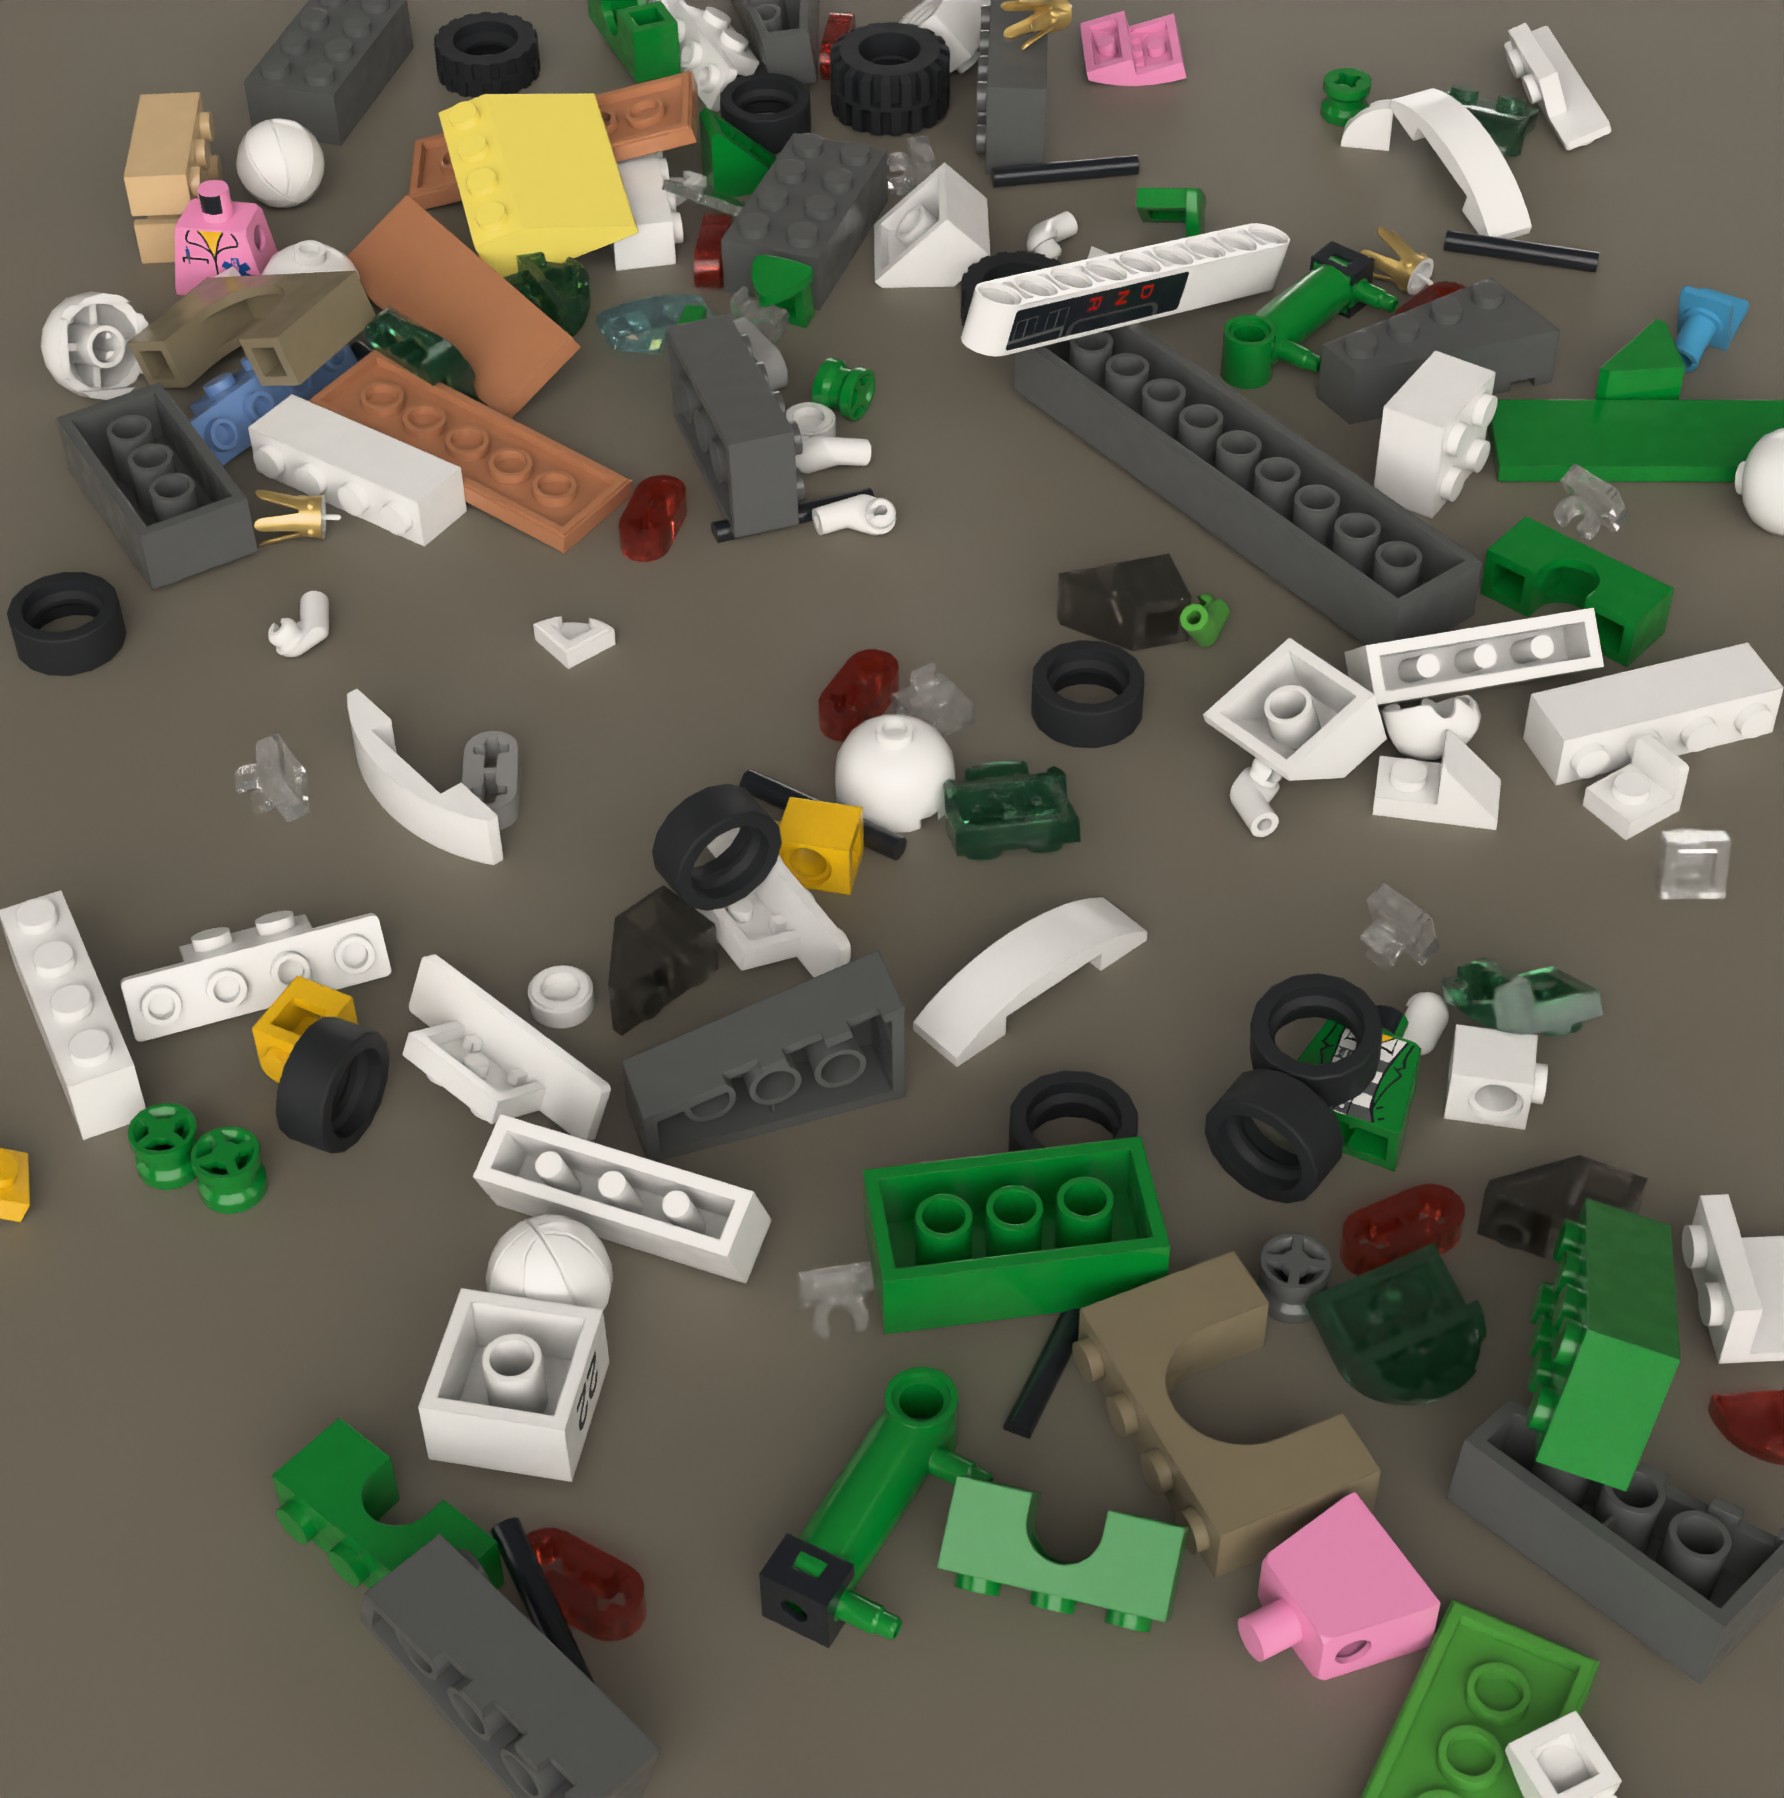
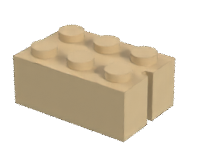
M200 92L140 94L124 172V182L132 216H148L147 219H135L134 221L142 264L175 262L176 223L189 201L198 198L197 187L208 180L223 181L220 155H212L210 142H214L215 139L213 115L211 111L204 112Z

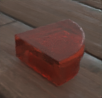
M1784 1390L1712 1395L1708 1412L1715 1426L1728 1441L1750 1456L1769 1463L1784 1465Z

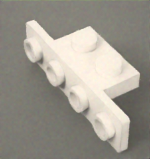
M650 0L649 3L660 0ZM661 0L678 23L681 73L693 71L698 85V96L709 110L718 112L720 110V93L724 88L735 80L737 74L742 76L754 74L760 62L748 48V40L734 30L730 24L731 18L724 12L713 7H706L704 11L687 5L684 0Z
M1523 23L1508 30L1510 41L1504 44L1510 69L1516 79L1521 77L1528 100L1531 104H1538L1564 148L1572 150L1579 146L1588 145L1595 139L1611 132L1609 120L1549 27L1543 26L1531 31L1528 25Z
M740 827L731 829L718 836L707 846L715 858L731 845L739 833ZM778 855L777 862L766 879L745 898L728 907L709 911L692 908L741 971L797 957L813 977H817L850 961L851 945L843 930L837 928L816 903L812 893L805 889L790 872L780 855Z
M278 911L257 918L255 920L256 927L230 933L228 927L201 931L191 937V944L179 947L183 962L124 977L121 980L120 985L135 1039L143 1042L267 1009L297 975L334 990L387 977L391 973V966L379 919L376 914L368 913L312 928L305 914L294 917L292 911Z
M436 954L424 956L409 1002V1010L427 1024L429 1028L409 1032L402 1055L425 1072L430 1081L443 1086L470 1107L471 1112L475 1116L488 1121L490 1124H495L500 1114L515 1118L541 1111L572 1136L587 1141L594 1140L610 1095L611 1087L609 1083Z

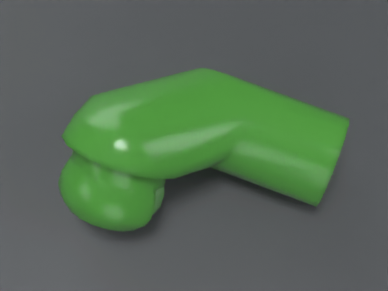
M1204 593L1197 596L1200 604H1191L1183 609L1180 615V623L1198 645L1209 647L1216 643L1230 618V611L1224 600H1216L1211 594Z

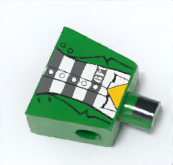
M1376 1005L1383 1028L1381 1056L1376 1076L1361 1095L1339 1106L1329 1108L1337 1118L1344 1138L1342 1153L1395 1172L1399 1164L1416 1092L1421 1048L1415 1042L1403 1038L1409 1023L1402 1012L1391 1006ZM1327 1020L1296 1061L1315 1065L1336 1062L1350 1055L1355 1050L1356 1038L1346 1027L1336 1021Z

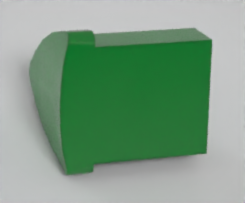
M1137 188L1136 208L1143 222L1186 223V238L1204 234L1206 197L1200 188Z
M756 256L752 263L751 277L753 290L757 298L759 317L807 328L814 316L811 282L814 280L812 267L776 256Z

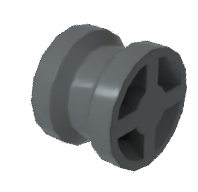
M1284 1233L1273 1237L1264 1245L1259 1261L1260 1276L1257 1281L1258 1287L1269 1302L1268 1315L1274 1320L1287 1324H1300L1313 1320L1323 1311L1327 1301V1283L1332 1268L1330 1253L1324 1244L1314 1237L1302 1233Z

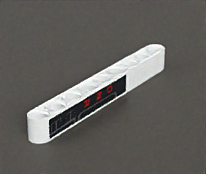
M1251 223L981 282L975 287L961 341L967 348L977 353L994 357L1005 356L1267 292L1274 289L1290 238L1286 233L1275 227Z

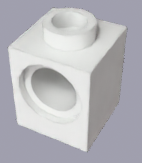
M1456 1024L1448 1067L1444 1119L1525 1130L1530 1104H1543L1547 1085L1548 1064L1536 1063L1538 1035Z

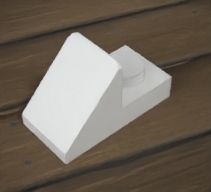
M1446 730L1441 763L1380 756L1372 815L1496 830L1501 779L1454 732Z

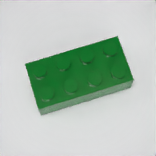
M1141 1136L863 1170L864 1226L884 1335L1081 1309L1168 1276L1170 1243Z
M1586 1198L1577 1222L1565 1219L1560 1229L1553 1252V1261L1559 1262L1553 1284L1541 1281L1531 1306L1529 1323L1535 1324L1529 1343L1528 1356L1535 1359L1530 1370L1527 1391L1534 1393L1529 1406L1526 1427L1536 1430V1462L1627 1492L1681 1360L1671 1225Z

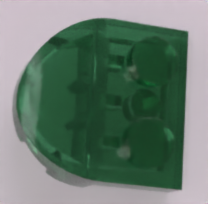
M1452 85L1450 91H1443L1460 102L1475 116L1489 133L1501 153H1505L1509 157L1521 155L1525 135L1535 128L1539 109L1526 107L1527 100L1517 96L1498 95L1497 101L1479 97L1480 90L1469 86Z
M543 252L516 255L518 273L503 278L571 337L575 336L584 325L590 309V281L586 268L572 257H567L565 264L547 262Z
M388 306L372 318L373 321L365 327L367 344L432 386L441 382L479 402L473 385L475 373L471 365L454 345L392 306Z
M1025 761L990 762L968 767L965 770L964 782L956 783V780L947 779L943 783L946 832L957 856H966L972 860H990L999 857L1002 851L1026 848L1035 853H1050L1060 850L1065 843L1081 842L1079 817L1067 798L1066 774L1055 766L1048 768L1046 773L1030 774Z
M1483 957L1458 966L1457 977L1441 978L1443 996L1447 1004L1485 1026L1506 1033L1526 1035L1542 1032L1544 1036L1548 1037L1564 1036L1580 1031L1583 1028L1582 1021L1604 1016L1598 989L1553 966L1516 974Z
M1434 1243L1316 1294L1304 1303L1341 1376L1356 1391L1375 1401L1393 1405H1418L1437 1401L1457 1391L1477 1371L1474 1368L1479 1358L1481 1342L1486 1338L1487 1333L1482 1308L1478 1299L1469 1304L1465 1303Z

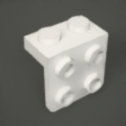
M1729 1194L1701 1195L1692 1225H1685L1683 1228L1682 1251L1686 1266L1692 1270L1698 1291L1700 1317L1704 1326H1708L1718 1364L1784 1361V1236L1742 1238Z

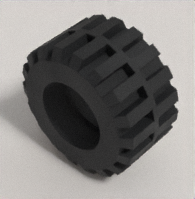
M872 23L867 26L851 29V33L842 34L837 38L838 42L833 43L830 49L831 105L834 116L839 117V121L844 125L853 126V130L868 132L871 135L901 136L906 133L920 132L922 128H930L937 124V120L943 119L947 114L950 104L949 46H946V41L941 36H936L934 31L920 28L918 25L910 23Z

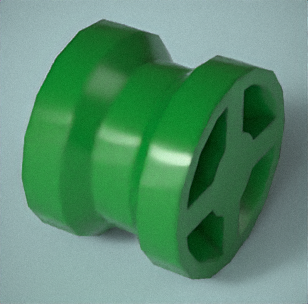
M1346 67L1333 69L1324 75L1323 90L1327 97L1321 103L1320 115L1330 124L1345 127L1351 117L1353 118L1360 111L1368 108L1369 105L1365 98L1370 94L1372 81L1370 76L1362 70Z
M829 357L819 367L812 386V402L822 404L831 410L837 409L844 418L858 421L864 416L871 404L875 391V375L871 369L862 366L851 369L847 367L843 360Z
M175 1103L151 1105L140 1111L131 1120L127 1133L131 1150L135 1154L137 1172L142 1181L150 1187L162 1190L181 1188L194 1181L197 1176L193 1171L190 1154L198 1140L199 1133L196 1119L188 1108Z
M225 1126L215 1128L197 1140L190 1155L194 1174L198 1177L200 1197L204 1204L213 1211L225 1214L244 1212L257 1205L266 1194L268 1180L265 1167L261 1163L262 1155L259 1141L254 1134L242 1127Z

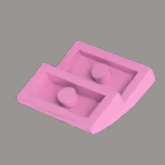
M1125 10L1080 23L1085 67L1089 81L1118 86H1143L1168 83L1187 78L1179 30L1174 13L1131 26L1128 24Z

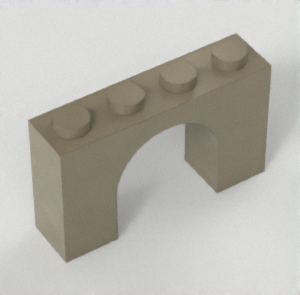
M356 271L212 277L203 280L127 343L149 386L160 382L164 388H187L220 359L242 346L261 386L301 385L371 324L377 316Z
M1235 1251L1081 1308L1078 1341L1073 1342L1072 1345L1075 1363L1081 1376L1087 1383L1096 1382L1106 1398L1107 1414L1115 1432L1122 1439L1130 1437L1139 1452L1142 1473L1149 1488L1157 1496L1165 1495L1175 1511L1176 1524L1190 1527L1186 1546L1187 1550L1193 1555L1200 1553L1215 1578L1265 1558L1270 1551L1353 1492H1356L1370 1512L1374 1513L1381 1476L1380 1467L1344 1413L1269 1442L1239 1445L1218 1441L1200 1433L1186 1423L1175 1410L1169 1396L1185 1379L1202 1370L1264 1347L1269 1302Z

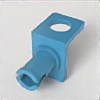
M1687 285L1683 286L1679 296L1677 337L1674 342L1685 365L1684 372H1693L1697 369L1699 361L1708 345L1727 351L1749 310L1748 301L1708 288L1697 289Z

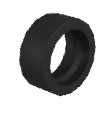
M756 73L743 76L729 83L720 93L721 118L771 153L781 152L793 133H811L810 91L802 82L791 76L777 73ZM759 112H776L773 114H755Z
M61 572L41 577L24 586L12 598L7 611L19 659L31 670L47 675L71 676L94 670L110 661L123 646L127 633L115 588L102 577L86 572ZM70 615H89L95 617L85 625L68 631L45 632L40 630L51 621Z
M1077 640L1060 644L1047 651L1033 667L1031 715L1039 730L1056 742L1078 748H1099L1116 744L1133 734L1142 720L1144 671L1137 659L1121 647L1103 641ZM1091 684L1111 689L1119 696L1110 701L1088 704L1065 699L1057 694V692L1069 686Z
M732 784L706 787L687 797L666 817L657 831L652 849L654 866L673 891L689 907L705 911L728 907L745 898L757 888L776 864L782 845L780 828L745 788ZM740 827L739 833L722 854L702 866L694 867L704 848L715 838L731 829Z
M1321 973L1292 976L1271 986L1256 1003L1250 1023V1056L1253 1070L1263 1068L1283 1072L1306 1084L1325 1101L1328 1107L1339 1106L1361 1095L1375 1078L1381 1056L1383 1028L1377 1006L1366 992L1344 978ZM1319 1017L1336 1021L1349 1029L1355 1036L1357 1044L1355 1050L1350 1055L1333 1063L1315 1065L1296 1061L1281 1052L1275 1043V1035L1282 1026L1297 1019Z
M322 1017L306 1029L295 1043L284 1065L277 1089L275 1112L278 1126L288 1138L331 1154L345 1152L359 1141L370 1126L381 1104L388 1080L390 1060L386 1040L379 1032L338 1017Z
M1263 1068L1243 1072L1206 1115L1205 1135L1212 1154L1222 1168L1244 1188L1267 1200L1286 1204L1306 1200L1342 1157L1344 1138L1339 1122L1325 1101L1306 1084L1283 1072ZM1252 1118H1256L1273 1127L1289 1142L1296 1154L1276 1146L1262 1134Z
M1069 1070L1043 1075L1022 1088L1010 1107L1008 1152L1047 1148L1033 1137V1131L1047 1121L1062 1117L1085 1118L1096 1122L1113 1135V1139L1137 1137L1138 1112L1129 1094L1108 1078L1088 1071Z

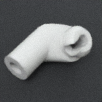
M1065 211L1036 224L1028 234L1027 251L1032 254H1044L1047 258L1057 260L1058 256H1061L1062 249L1057 243L1075 235L1078 231L1075 217L1070 212Z
M801 435L803 452L802 454L795 455L796 467L799 468L800 472L806 474L837 465L867 466L871 458V444L868 439Z
M860 494L812 509V519L819 535L849 528L877 536L889 532L894 527L896 510L894 505L887 499Z
M309 591L301 597L299 622L296 623L287 617L281 618V628L275 623L271 625L268 638L269 642L276 646L278 654L285 657H299L327 638L329 635V599L325 594L319 591Z
M1255 757L1252 767L1245 768L1233 783L1230 790V799L1251 833L1256 837H1265L1271 834L1279 823L1278 816L1269 803L1277 794L1280 788L1278 782L1283 776Z
M1434 992L1414 994L1406 1004L1408 1008L1404 1015L1409 1025L1403 1038L1415 1042L1421 1048V1055H1426L1435 1048L1449 1021V1011L1445 1000Z

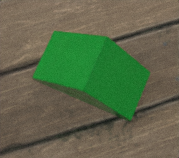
M705 107L699 113L703 175L707 176V185L711 193L714 194V200H720L721 196H724L722 197L724 199L752 194L776 160V156Z
M1656 318L1600 368L1595 399L1679 400L1685 365L1666 322Z

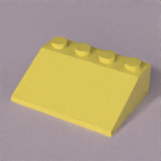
M594 93L484 94L438 112L474 247L479 257L509 283L639 233Z

